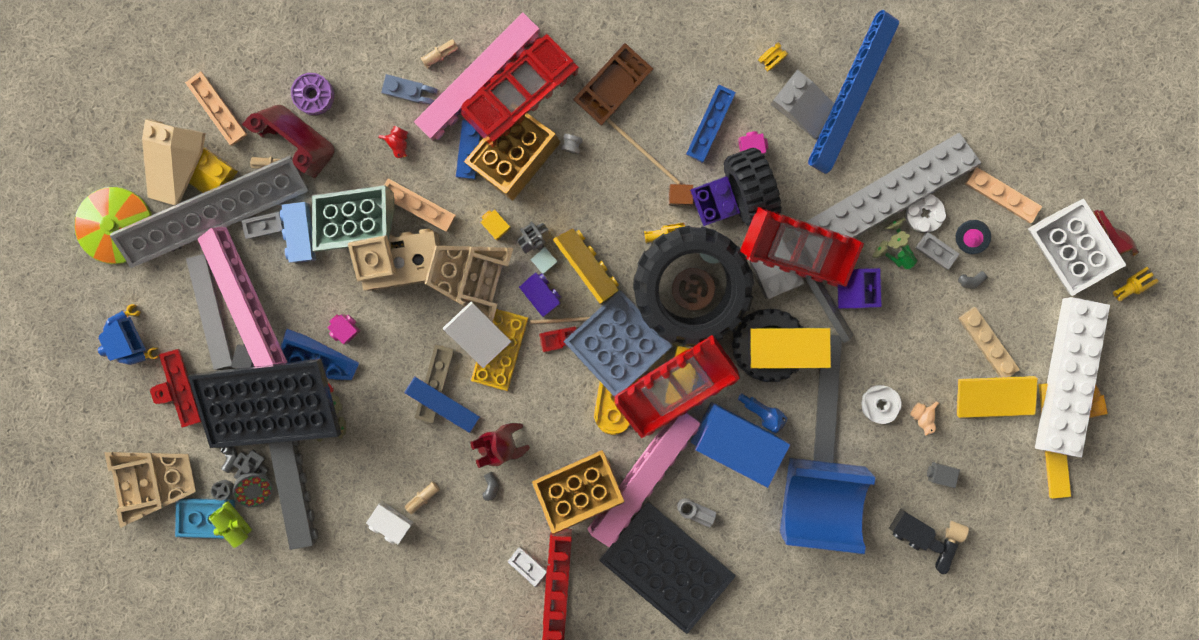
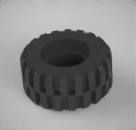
M749 148L728 156L724 160V172L729 180L740 212L738 214L747 226H750L758 207L780 214L782 207L779 189L777 188L773 171L764 154L757 148Z
M762 309L745 316L743 322L734 331L732 342L733 356L740 369L748 376L763 382H780V380L790 378V375L793 373L796 374L799 368H751L750 329H763L766 327L804 328L799 324L800 321L796 317H792L790 313L780 309Z

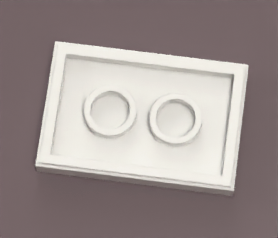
M472 301L443 327V330L482 368L511 342Z

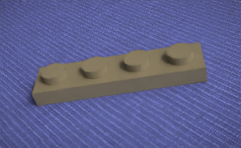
M435 344L425 383L442 393L454 349ZM419 402L415 418L434 423L437 413Z

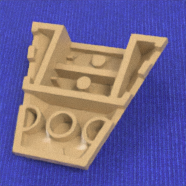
M435 246L425 284L464 307L472 301L493 322L497 304L492 302L502 265H509L513 248Z
M104 452L108 471H112L119 503V508L116 511L120 528L196 492L189 454Z

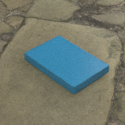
M182 498L176 501L175 537L224 538L220 535H214L213 531L216 527L211 523L209 517L216 510L223 507L222 505L226 501H229L235 508V500L224 499L219 501L216 499Z

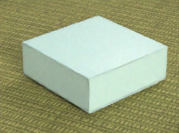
M545 247L530 259L543 274L557 263V260Z

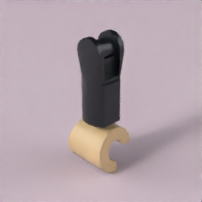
M950 521V528L946 529V538L948 539H945L943 543L945 549L940 553L935 563V568L939 573L947 574L949 572L959 545L956 541L962 543L966 539L969 531L967 526Z

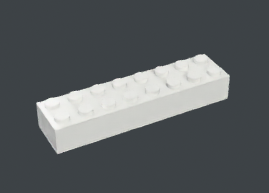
M1073 297L1063 299L1047 380L1048 386L1036 439V449L1082 458L1110 305Z

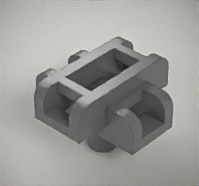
M531 221L528 226L520 229L523 236L518 238L517 242L526 254L532 249L534 251L536 249H543L546 243L545 240L550 238L552 234L544 223L535 226Z
M254 449L251 450L249 455L243 451L240 452L232 464L239 469L234 478L238 479L243 475L242 473H256L258 469H260L258 474H266L269 470L268 467L263 465L266 457L259 455Z

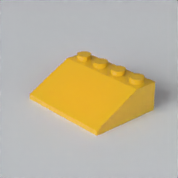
M572 228L553 239L600 304L619 291L617 289L619 286L618 282L613 276L609 278L606 274L607 267L602 261L598 263L594 257L597 255L590 245L587 247L584 244L583 240H585V237L579 230L575 231Z

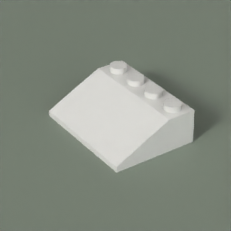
M1084 199L1028 228V231L1071 296L1126 266Z

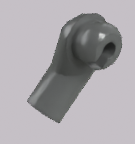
M983 271L979 272L975 277H967L966 274H963L958 278V282L963 288L975 289L988 276Z
M234 446L221 448V452L226 457V461L221 469L227 473L231 472L234 467L232 464L238 457Z
M491 471L484 475L488 484L486 491L482 494L485 501L495 499L499 490V484Z

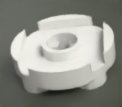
M930 194L908 207L905 218L913 230L924 233L932 232L938 229L945 220V208L937 197ZM923 208L929 210V218L921 217L920 214L923 213Z
M877 385L871 387L863 394L861 405L863 413L869 420L879 424H886L895 420L902 404L900 396L895 390L884 385ZM880 399L886 402L882 410L880 407H877L878 400Z

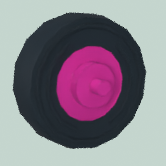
M968 220L958 227L956 243L963 252L978 254L989 247L991 231L984 222Z

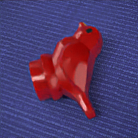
M394 126L390 131L391 134L378 136V138L387 142L396 158L403 159L407 157L405 151L407 143L405 140L408 138V131Z

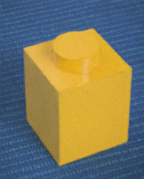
M489 210L481 217L483 220L480 223L495 240H499L511 229L496 210L492 212Z

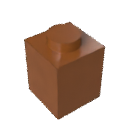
M670 184L669 205L692 206L694 199L690 190L693 189V185Z

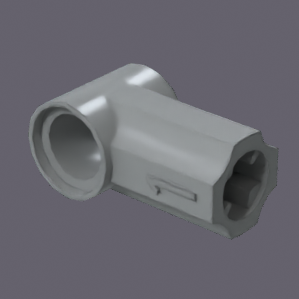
M683 498L677 504V510L684 518H689L709 528L715 520V511L699 505L690 499ZM685 504H691L689 512L685 513L682 511Z

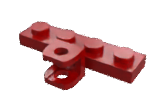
M180 349L159 354L167 382L155 385L150 389L153 402L155 404H162L174 401L182 428L202 422Z

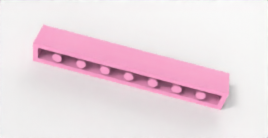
M522 13L414 123L432 141L435 138L437 140L440 139L445 133L444 129L448 125H454L459 119L457 116L461 113L462 104L467 99L474 97L482 86L486 87L490 84V80L496 74L505 71V67L516 57L519 58V55L526 50L525 48L530 43L533 45L540 37V29Z
M227 227L209 229L198 238V241L254 366L287 363Z
M686 413L676 417L668 425L661 428L619 485L625 503L597 515L588 527L591 536L608 547L618 540L622 529L629 525L631 517L641 509L642 502L652 494L656 483L663 479L665 471L675 463L676 456L686 448L687 441L697 433L701 424L699 421Z

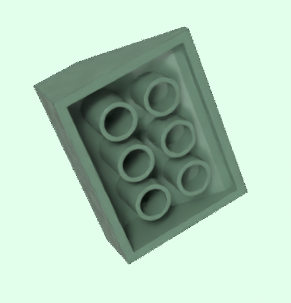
M384 185L312 196L313 252L349 248V242L387 235L389 240L394 216V193Z

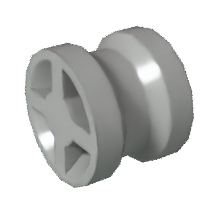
M564 134L565 142L561 146V150L579 154V144L582 143L583 139L574 135Z

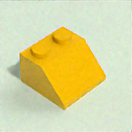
M203 147V153L189 183L202 193H205L232 181L238 171Z

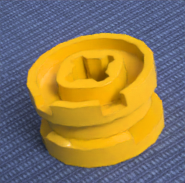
M779 42L758 59L761 64L765 65L767 72L788 56L787 51L782 50V45Z

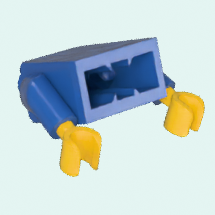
M130 304L125 312L121 311L107 319L103 332L98 338L101 346L98 347V353L101 356H107L110 361L116 359L119 363L128 365L146 361V358H159V355L154 357L151 354L152 350L158 349L156 347L150 348L146 353H143L146 349L131 317H128L130 315L134 317L140 315L141 311L132 313V309L137 305Z

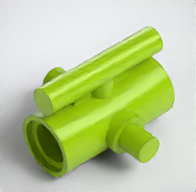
M226 501L222 505L223 507L216 510L209 517V520L216 527L213 531L214 535L223 536L233 548H236L248 538L247 534L252 531V528L231 503Z

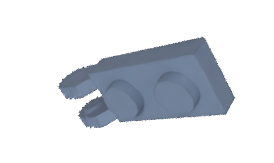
M386 74L381 93L416 103L421 102L431 105L434 100L421 97L422 91L437 94L438 89Z

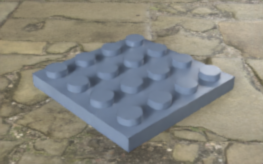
M621 290L564 341L570 350L614 397L628 388L672 347L667 340L659 337L656 331L649 328L642 318L639 309Z

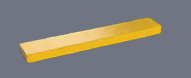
M1047 383L1038 384L1041 413L1044 406ZM1045 450L1049 497L1052 499L1071 497L1067 455Z

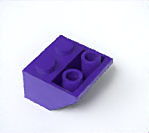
M727 176L690 190L703 226L740 213Z
M880 268L853 269L847 286L838 285L837 287L838 308L882 307Z
M535 272L519 288L540 315L545 317L561 304L559 300L562 297L555 289L551 290L547 286L550 282L542 273L539 275Z

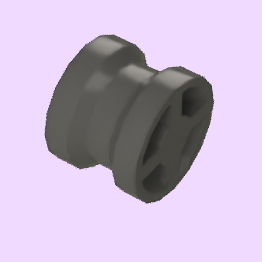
M221 480L214 483L211 488L212 497L219 501L231 497L233 494V483L229 480Z

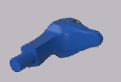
M743 393L739 395L738 400L745 404L748 410L761 417L762 426L777 434L785 426L787 417L778 408H769L754 397L748 398Z

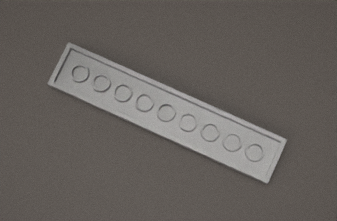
M958 133L806 222L856 238L979 167L981 161L962 135ZM794 230L795 234L799 238L801 232ZM808 234L804 248L814 261L823 239Z
M290 155L111 233L110 237L130 268H133L197 240L211 228L227 227L308 191V187L298 168L293 164V159Z

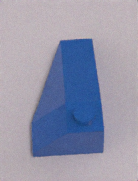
M286 329L280 343L287 363L321 359L328 379L352 380L359 365V362L304 334Z

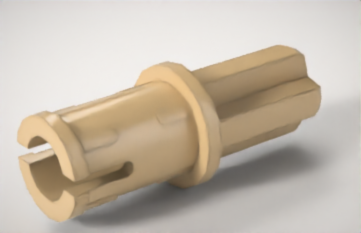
M450 40L438 48L434 47L435 50L421 57V60L428 69L436 62L443 61V58L456 51L458 46L454 40Z
M272 156L269 158L252 157L250 166L253 169H260L281 159H276Z
M432 481L421 492L418 491L417 495L405 505L407 512L413 514L424 503L427 504L428 500L440 491L439 487Z

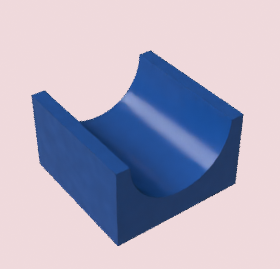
M710 402L700 421L701 424L698 431L693 435L690 443L697 446L696 451L768 488L790 444L773 433Z
M789 458L780 534L785 544L865 554L866 546L862 534L863 507L868 488L871 484L875 485L876 477L865 466Z

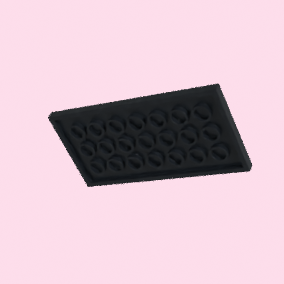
M321 359L197 373L188 376L210 448L332 438L342 434Z

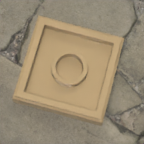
M387 235L348 243L357 282L396 274Z

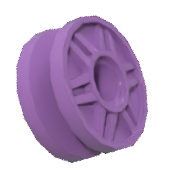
M305 73L294 81L291 87V97L293 103L302 112L308 115H320L331 108L334 102V90L332 85L323 76L317 73ZM316 90V91H317L316 97L310 99V98H309V93H310V91Z

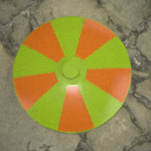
M118 187L99 189L90 194L78 208L75 217V234L82 249L92 258L110 264L126 263L127 261L110 237L111 233L152 216V213L145 201L132 191Z

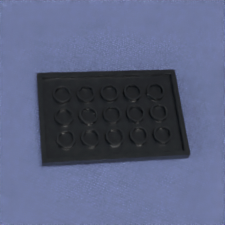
M649 501L646 502L630 521L629 525L620 533L618 540L612 543L599 558L603 565L686 634L690 632L736 577V574Z

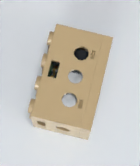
M430 229L419 230V234L403 232L399 233L400 237L390 235L388 241L396 274L363 280V290L373 291L424 283L435 246H441L439 234Z

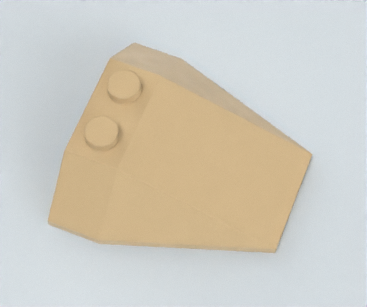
M145 119L142 143L148 198L172 205H177L181 202L203 153L206 133L166 125L163 122L152 119Z

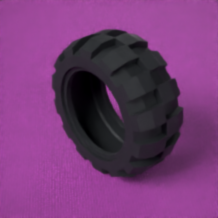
M703 226L675 228V231L668 234L663 233L652 241L653 244L647 251L643 252L637 263L638 267L634 275L633 284L636 304L649 328L656 331L659 337L671 343L675 341L688 347H694L711 335L717 341L723 340L722 336L730 330L734 332L743 322L742 317L745 312L750 311L754 297L752 296V286L755 285L753 271L749 267L745 254L740 252V247L727 236ZM701 253L712 256L720 261L726 275V289L720 303L709 313L694 318L678 316L665 308L660 300L659 285L666 268L674 260L687 254Z

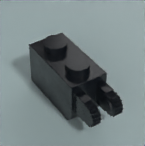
M902 509L899 510L889 527L893 531L892 535L901 541L905 538L910 541L908 545L918 551L920 548L925 551L929 548L937 553L944 551V544L934 538L936 536L935 529Z

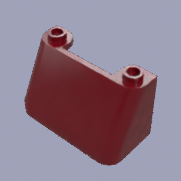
M277 104L250 114L242 123L249 131L257 133L261 137H264L265 134L277 136L278 133L298 148L292 160L295 167L312 178H316L335 153V148L331 142L283 105Z

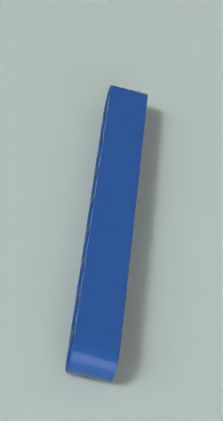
M880 10L875 15L809 157L808 164L824 174H827L833 168L898 28L899 20L885 10Z

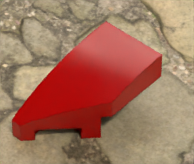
M576 326L539 333L542 352L561 349L563 346H566L564 341L576 330Z

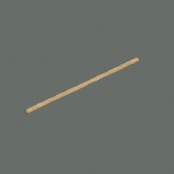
M610 119L607 120V122L612 127H614L622 136H624L631 144H633L640 152H642L649 160H651L676 184L680 183L678 179H676L669 171H667L659 162H657L650 154H648L641 146H639L613 121H611Z
M590 317L530 320V324L586 321Z

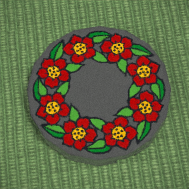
M249 472L243 474L235 481L233 487V496L236 502L248 508L263 505L270 499L273 492L270 478L263 473Z

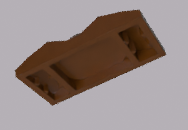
M624 43L577 94L573 101L602 126L641 85L653 68Z

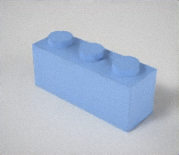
M300 202L282 205L280 218L281 221H284L285 229L282 230V235L287 244V248H285L286 259H289L290 263L315 261L316 254L313 252L309 203Z

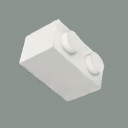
M383 501L378 504L366 522L370 530L375 533L380 532L389 543H396L397 545L414 523Z

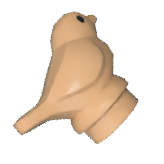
M937 401L929 407L918 402L910 413L914 420H918V425L924 430L925 435L933 434L936 431L934 421L935 408L939 404Z

